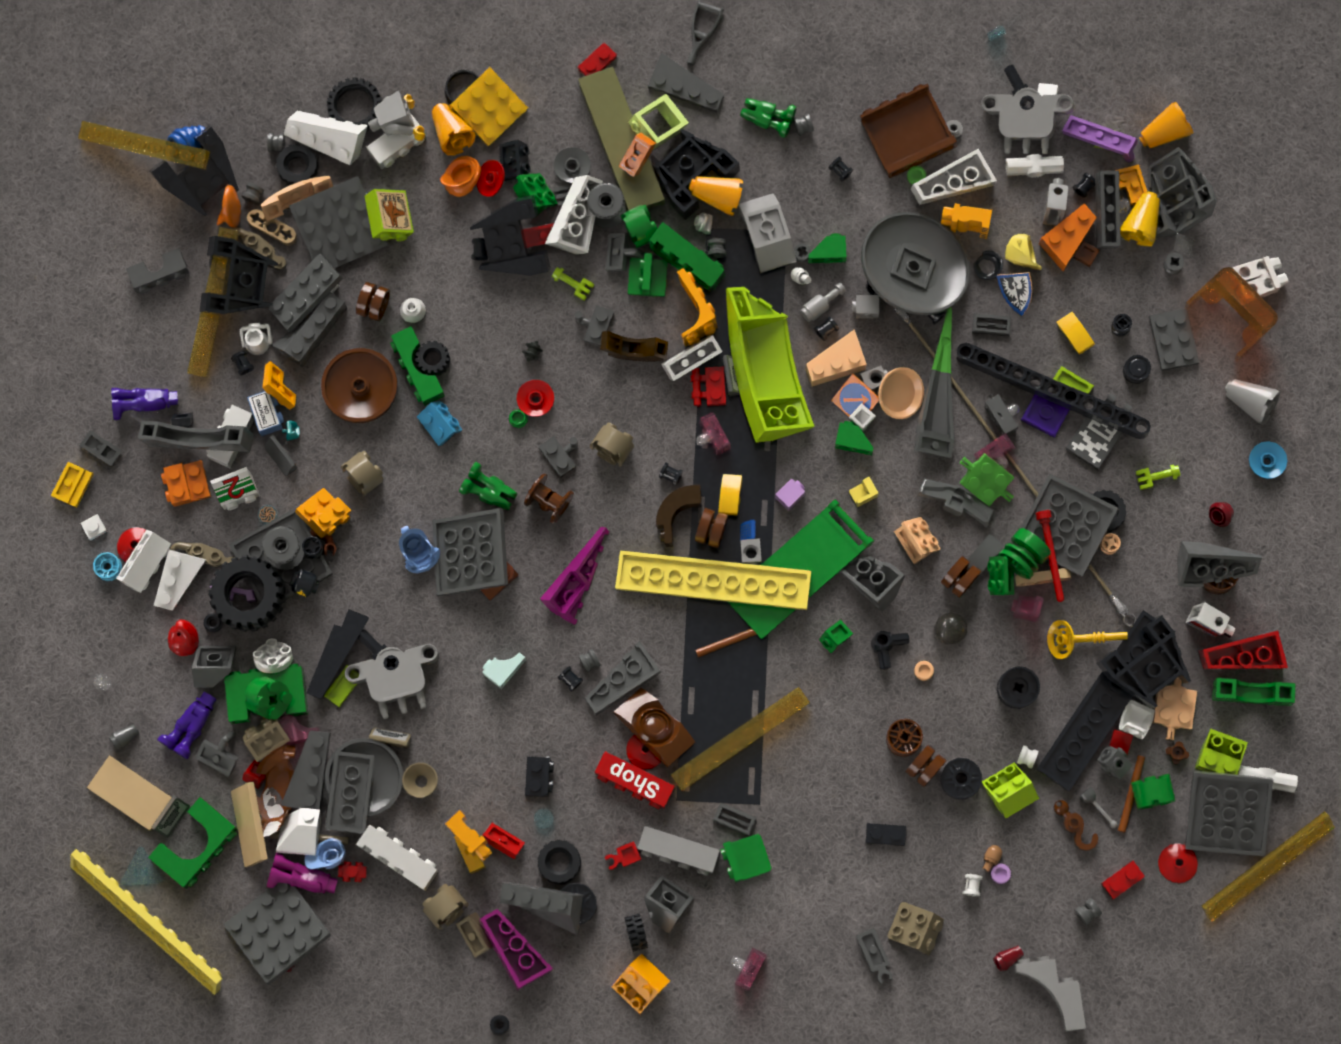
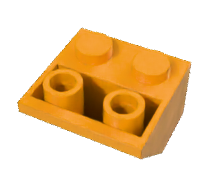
M641 954L626 968L612 985V988L641 1014L667 986L670 980Z

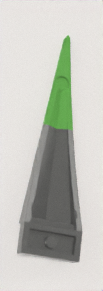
M952 308L947 309L915 431L917 434L914 446L915 452L947 459L952 458L954 445L951 393Z

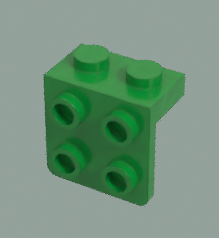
M1007 556L989 557L987 569L990 575V580L988 581L990 595H1014V572L1008 568Z
M755 834L734 842L728 841L723 843V849H720L724 860H728L730 866L727 868L730 879L734 878L735 883L771 871L772 867L761 835Z

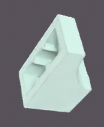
M519 652L508 660L489 659L483 666L484 671L482 673L502 689L523 665L526 658Z

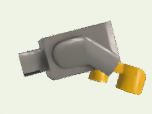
M397 91L391 96H386L381 103L374 107L377 118L368 122L372 132L382 128L388 136L393 134L411 136L414 134V138L418 141H422L425 138L422 126H417L413 129L415 125L409 109L414 108L415 101L412 100L411 95L407 94L403 97Z

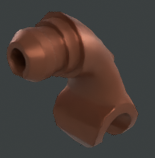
M312 529L310 530L312 536L320 538ZM327 534L322 538L326 542L323 554L327 555V550H331L334 556L337 548L332 535Z

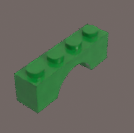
M412 326L391 335L393 340L390 343L394 353L399 352L401 358L398 361L402 369L406 368L409 373L406 377L410 386L415 385L417 391L414 394L418 402L422 401L424 406L445 397L435 375H424L414 367V357L418 351L417 349L421 348Z
M1216 678L1213 681L1212 701L1291 706L1295 703L1296 683H1248L1237 679Z

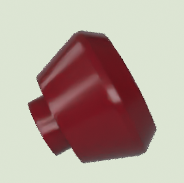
M1226 502L1213 503L1209 507L1211 522L1218 527H1226L1230 524L1234 516L1232 506Z

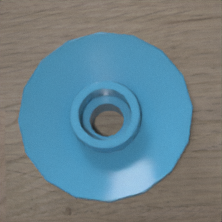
M1270 441L1257 444L1249 456V464L1252 471L1265 479H1272L1281 475L1286 469L1288 462L1284 449L1277 443ZM1264 459H1269L1270 464L1266 465Z

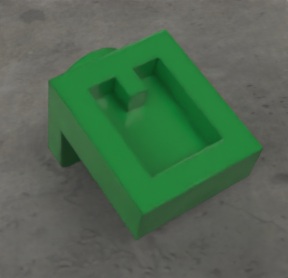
M840 619L822 634L819 641L825 649L833 653L853 633Z

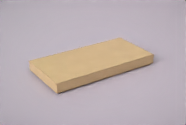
M110 755L87 786L89 790L150 831H152V825L172 798Z
M253 782L246 783L231 791L244 867H251L268 858Z

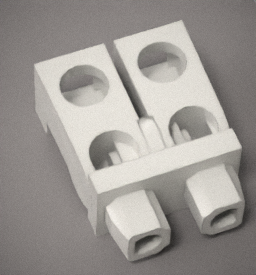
M1266 256L1263 259L1235 266L1230 270V277L1235 288H1237L1236 291L1242 305L1276 293L1289 282L1285 273L1278 276L1275 273V270L1282 267L1279 257L1269 259V256Z

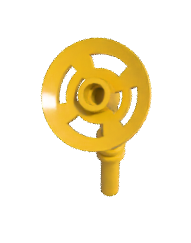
M1064 620L1053 622L1047 634L1048 648L1057 659L1069 657L1073 651L1074 643L1094 642L1096 644L1097 641L1098 643H1101V641L1105 643V641L1128 640L1127 632L1105 633L1102 631V633L1098 632L1097 634L1093 632V634L1074 635L1071 626ZM1061 625L1066 626V628H1060V629H1059L1058 627L1061 626ZM1054 634L1057 635L1056 642L1058 645L1056 647L1054 643ZM1060 651H1068L1065 654L1060 653Z

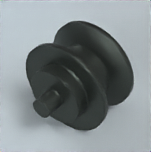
M536 340L535 342L526 343L527 350H522V353L527 358V362L539 360L540 358L537 354L538 352H543L540 348L541 346L538 345L539 342Z

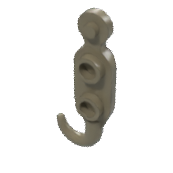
M240 227L230 228L226 232V238H230L232 234L236 233L241 236L246 247H250L259 254L278 263V266H274L276 269L281 270L285 268L286 260L284 257L276 256L273 246L258 234L245 231Z
M177 542L169 549L173 551L177 549L184 550L188 555L206 559L205 564L215 567L222 565L224 562L230 563L232 562L231 558H234H226L222 551L202 543Z

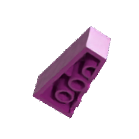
M498 909L480 918L479 922L517 991L553 970L551 965L542 958Z

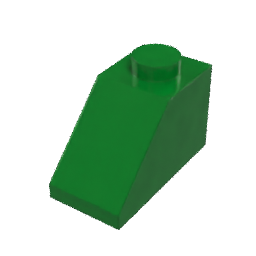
M833 233L830 236H826L808 255V264L845 263L846 235L841 236L839 233Z
M850 421L840 422L835 449L872 456L874 448L860 427Z

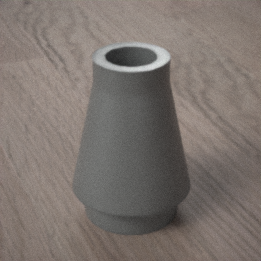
M134 724L113 732L109 739L116 750L123 749L139 732Z

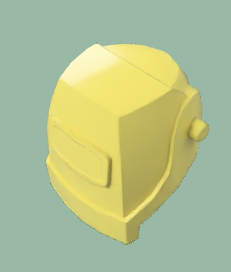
M1017 234L1012 236L1006 246L1005 259L1014 265L1042 270V267L1036 263L1030 235Z

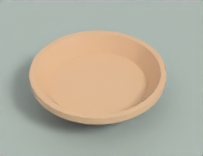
M906 367L895 368L888 372L883 378L878 392L881 408L888 416L895 419H906L914 415L920 408L924 398V385L920 376L914 370Z

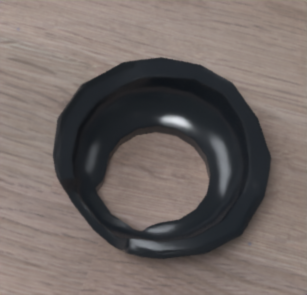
M984 251L973 263L975 273L984 280L996 278L997 275L1001 274L1004 265L1001 256L994 251ZM983 259L992 261L995 264L994 272L990 274L983 273L979 266L980 261Z

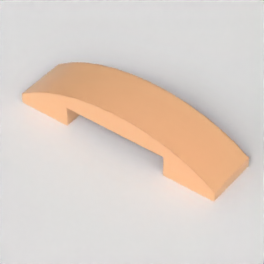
M330 176L304 180L273 194L261 204L265 220L270 221L284 215L283 210L289 208V205L333 187Z

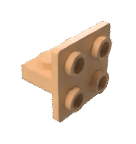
M921 517L902 522V526L894 531L913 564L920 562L929 554L940 550L938 540L931 534L927 522Z

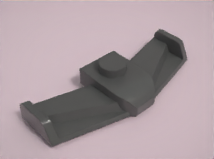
M924 478L917 493V497L923 496L944 501L942 509L958 517L961 516L964 510L981 522L985 528L989 525L994 511L968 492L967 489L959 485L955 486Z

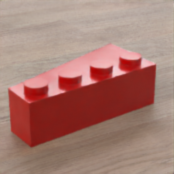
M1278 630L1198 650L1203 669L1288 668Z

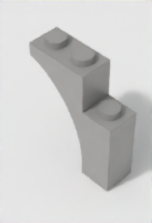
M1049 956L1038 957V961L1030 962V959L1018 960V964L1014 965L1015 973L1035 980L1049 992L1059 1008L1064 1032L1086 1029L1079 980L1073 981V977L1062 978L1061 983H1059L1055 959H1050Z

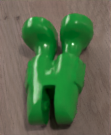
M746 98L744 106L748 109L742 108L740 116L766 130L771 127L779 132L780 137L786 138L793 123L797 106L790 105L787 110L776 109L777 107L774 103ZM776 117L783 120V122L772 120V118Z
M474 462L469 471L468 478L480 482L486 487L481 488L466 478L459 489V493L462 495L468 493L477 494L480 501L509 511L512 504L501 498L500 494L515 500L518 493L505 485L499 478L495 476L488 478L481 471V464Z

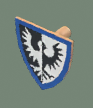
M1030 272L997 275L998 284L1006 302L1013 310L1023 316L1032 299L1033 290Z

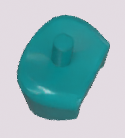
M288 420L285 424L286 429H282V433H287L286 440L290 441L297 439L300 432L297 423Z

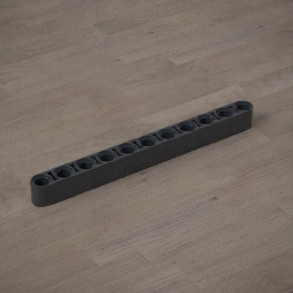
M961 343L957 348V359L964 365L1029 393L1038 395L1043 399L1136 439H1144L1149 434L1150 422L1143 417L970 343ZM968 350L970 355L965 357L960 352ZM984 357L988 362L980 364L978 359ZM997 365H1003L1005 367V370L1000 372L997 371L995 367ZM1019 372L1023 375V377L1021 379H1015L1013 377V374ZM1032 380H1038L1040 382V385L1035 387L1032 386L1030 382ZM1054 387L1058 390V392L1056 394H1050L1048 392V389ZM1073 395L1076 400L1069 402L1065 397ZM1087 402L1091 403L1093 405V408L1086 409L1084 408L1083 404ZM1108 410L1111 413V415L1109 417L1102 416L1101 411ZM1126 418L1129 423L1123 425L1119 422V419ZM1142 425L1146 428V431L1139 432L1136 427Z

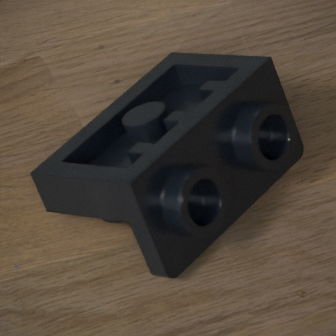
M518 139L499 144L500 163L505 173L504 181L513 180L518 175L530 173L531 169L528 161L529 148L526 143Z
M550 756L527 757L525 796L549 797V792H553V781H550V773H554V761H551Z

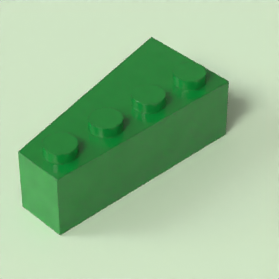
M664 222L661 223L649 239L652 252L667 260L669 264L678 270L684 268L686 273L690 271L695 282L711 293L725 276L724 266L721 263L711 260L705 252L698 250Z

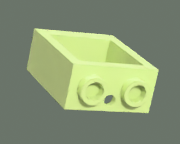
M667 94L635 113L628 122L631 129L637 135L642 133L656 142L653 150L679 134L680 130L685 129L689 124ZM656 108L672 128L660 137L655 135L642 118Z

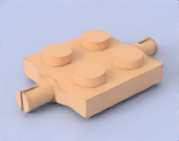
M1179 677L1174 680V685H1167L1156 693L1155 703L1158 706L1154 708L1155 713L1152 723L1168 728L1167 740H1174L1175 729L1191 730L1193 726L1197 691L1182 687V681Z

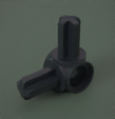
M881 630L875 634L871 640V647L878 654L880 669L886 670L891 668L889 651L895 645L909 644L910 638L908 633L891 634V632ZM877 638H882L885 641V645L879 644Z

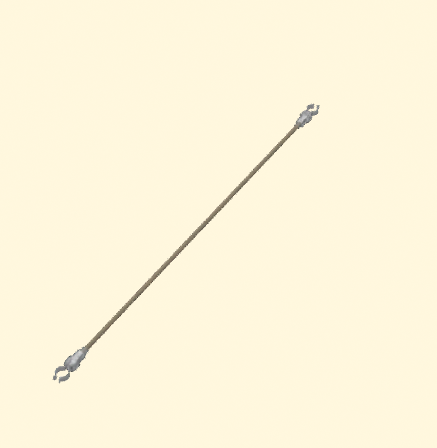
M894 307V312L911 327L935 359V353L912 324L909 314ZM951 376V383L1037 497L1038 492ZM1090 564L1088 568L1108 593L1118 615L1124 616L1123 621L1125 625L1132 627V625L1125 622L1124 614L1127 613V615L1133 616L1136 621L1135 616L1128 614V607L1114 593L1112 594Z

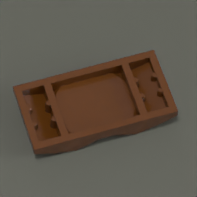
M643 688L636 691L613 712L667 768L695 744L694 739L685 727L664 709L658 699Z

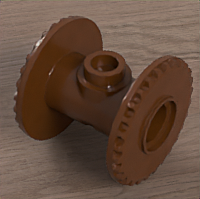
M544 473L530 488L524 500V505L528 507L536 500L543 511H553L550 522L554 524L568 508L574 492L570 490L564 497L553 492L544 485L548 477Z

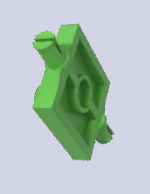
M985 453L974 463H971L966 457L962 458L963 461L961 460L960 464L968 469L966 475L960 481L962 486L989 507L1000 496L1008 502L1013 499L1014 496L1006 490L1007 486L1014 479L1012 474Z

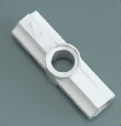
M1032 154L1026 156V158L1006 159L1007 176L1027 175L1028 177H1040L1044 174L1064 172L1063 156L1042 157L1039 154Z
M1240 765L1237 774L1273 778L1272 791L1280 790L1295 793L1298 776L1279 773L1270 768L1258 769Z

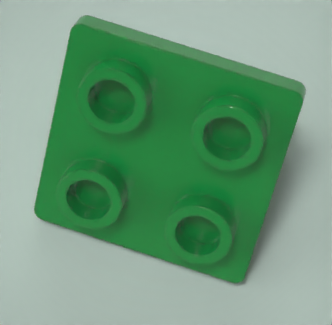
M540 173L524 174L516 177L518 183L513 186L514 191L519 198L535 196L538 210L537 216L547 207L558 204L554 193L550 191L545 178Z
M645 253L644 258H630L628 295L665 297L668 261L653 259L652 253Z

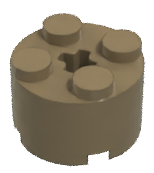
M608 422L601 427L591 442L590 448L592 450L595 448L598 451L597 455L601 459L614 466L616 463H619V467H621L634 448L633 437L626 432L618 431L614 424Z
M365 451L358 452L341 466L343 473L345 471L348 472L347 479L363 496H366L383 482L382 470L377 465L373 466L370 462V456Z
M442 885L437 890L438 894L433 898H427L422 904L424 914L438 930L443 929L441 927L443 924L447 926L452 924L464 913L462 909L464 905L466 907L469 905L453 885Z

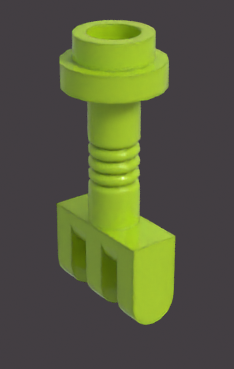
M557 267L551 276L554 278V281L558 282L560 279L576 289L574 296L585 301L587 297L581 294V292L589 295L591 291L585 286L593 288L594 284L585 278L579 283L564 274L565 269Z
M1174 464L1170 465L1168 470L1150 474L1149 468L1136 471L1137 476L1142 474L1145 476L1138 478V483H1147L1140 485V490L1153 488L1152 481L1171 476L1175 480L1181 476L1178 465L1174 466Z

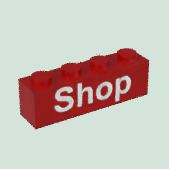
M606 751L594 771L598 775V780L606 784L608 781L614 783V788L619 791L625 792V790H628L632 793V797L640 801L642 799L649 801V805L657 810L660 807L665 809L675 790L674 785Z

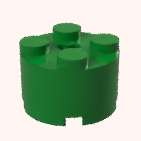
M639 205L620 215L636 248L649 243V239L658 229L654 221L650 222V213L646 205Z
M268 676L253 679L245 690L246 707L251 712L267 719H278L287 710L289 703L292 701V695L288 687L284 683Z
M1170 774L1160 775L1158 779L1155 776L1146 777L1144 782L1142 780L1131 782L1138 810L1175 802Z

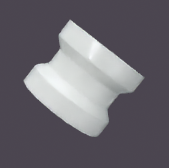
M1023 745L1017 764H1025L1028 768L1032 769L1038 750H1030L1027 746Z

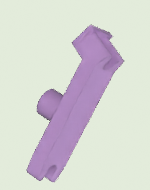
M232 588L230 594L231 601H233L234 594L246 596L249 603L256 602L253 589Z

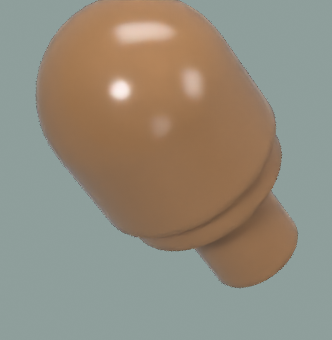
M992 845L987 849L983 859L985 861L983 870L990 872L992 866L999 863L1002 857V849L999 846Z

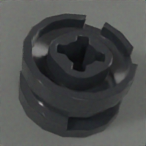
M1142 355L1131 356L1123 367V375L1130 383H1143L1151 372L1149 360Z

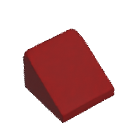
M1114 730L1109 746L1116 749L1119 747L1128 755L1133 735Z
M254 759L244 772L242 780L247 783L253 782L255 788L259 789L266 775L256 773L260 762Z

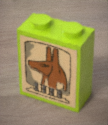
M373 189L364 196L372 238H380L382 241L389 239L404 241L414 233L405 190Z

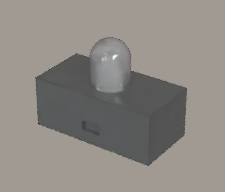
M999 395L985 402L984 407L1002 437H1007L1017 431L1018 425L1013 416L1019 413V405L1011 404L1006 407Z

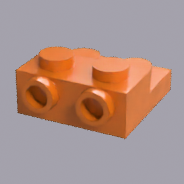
M202 460L163 468L164 473H161L163 484H167L168 491H165L166 499L174 507L211 497Z

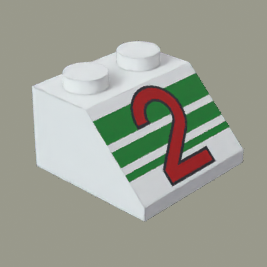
M247 467L210 481L224 510L236 509L238 504L254 502L256 497L260 496L253 476Z

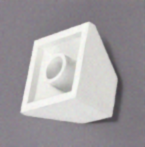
M300 808L290 813L280 828L276 853L316 856L321 828L320 810Z

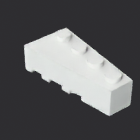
M297 111L288 118L284 135L351 165L360 155L368 125H355L349 121L341 122L336 121L334 118L329 117L326 119L321 118L319 115Z
M977 149L916 182L911 187V191L919 205L994 186L997 180L981 152Z
M588 175L575 177L545 244L576 255L588 253L595 215L589 210L587 199L590 191L595 186L601 184L602 180Z
M369 825L356 845L426 891L439 872L435 869L437 865L429 859H426V861L420 859V854L412 848L408 851L402 847L404 843L394 837L392 840L387 837L388 832L378 827L375 829Z

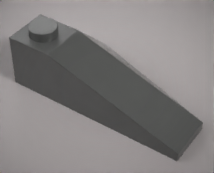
M1182 541L1177 556L1179 587H1202L1204 583L1213 581L1219 583L1222 582V579L1231 577L1237 579L1255 575L1258 573L1262 556L1202 542Z
M859 554L839 572L882 612L896 598L905 578V575L892 564L875 560L874 557H867Z

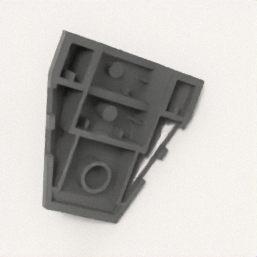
M1180 147L1148 166V188L1150 192L1156 193L1160 199L1156 238L1180 235L1212 216L1217 203L1213 187Z

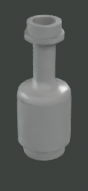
M841 283L835 284V289L826 296L816 295L802 306L803 308L800 310V313L807 322L815 321L829 310L828 303L839 294L841 296L844 295L846 289Z

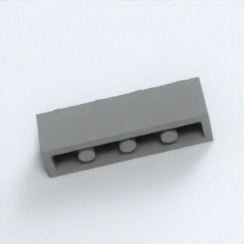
M646 826L638 845V851H641L640 855L652 858V855L660 857L659 861L667 864L673 861L679 863L678 867L686 870L692 867L697 869V873L708 876L709 873L713 874L720 853L719 849Z

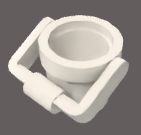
M250 323L248 326L240 328L242 348L246 347L248 352L253 355L264 354L268 350L269 345L273 344L271 328L267 323ZM267 328L268 336L261 329Z

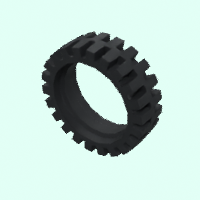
M352 77V80L346 78L345 82H338V86L335 85L333 87V91L329 92V98H327V110L330 118L341 122L346 121L339 116L337 103L339 98L350 90L364 91L373 101L370 115L364 120L353 122V124L368 125L369 121L377 118L374 107L381 103L382 99L377 88L371 82L365 81L363 78L358 80L357 77Z

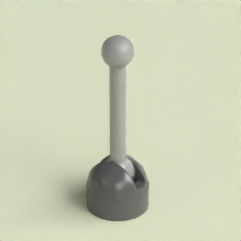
M1089 787L1079 796L1080 799L1085 803H1093L1108 820L1110 827L1116 828L1117 822L1112 820L1095 801L1096 792L1093 788Z

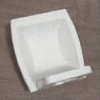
M1131 699L1122 713L1119 729L1143 740L1150 729L1155 710Z

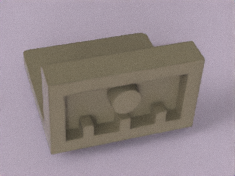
M263 718L261 724L256 727L253 725L247 728L243 735L245 745L257 762L269 755L274 749L290 741V738L279 724L278 719Z

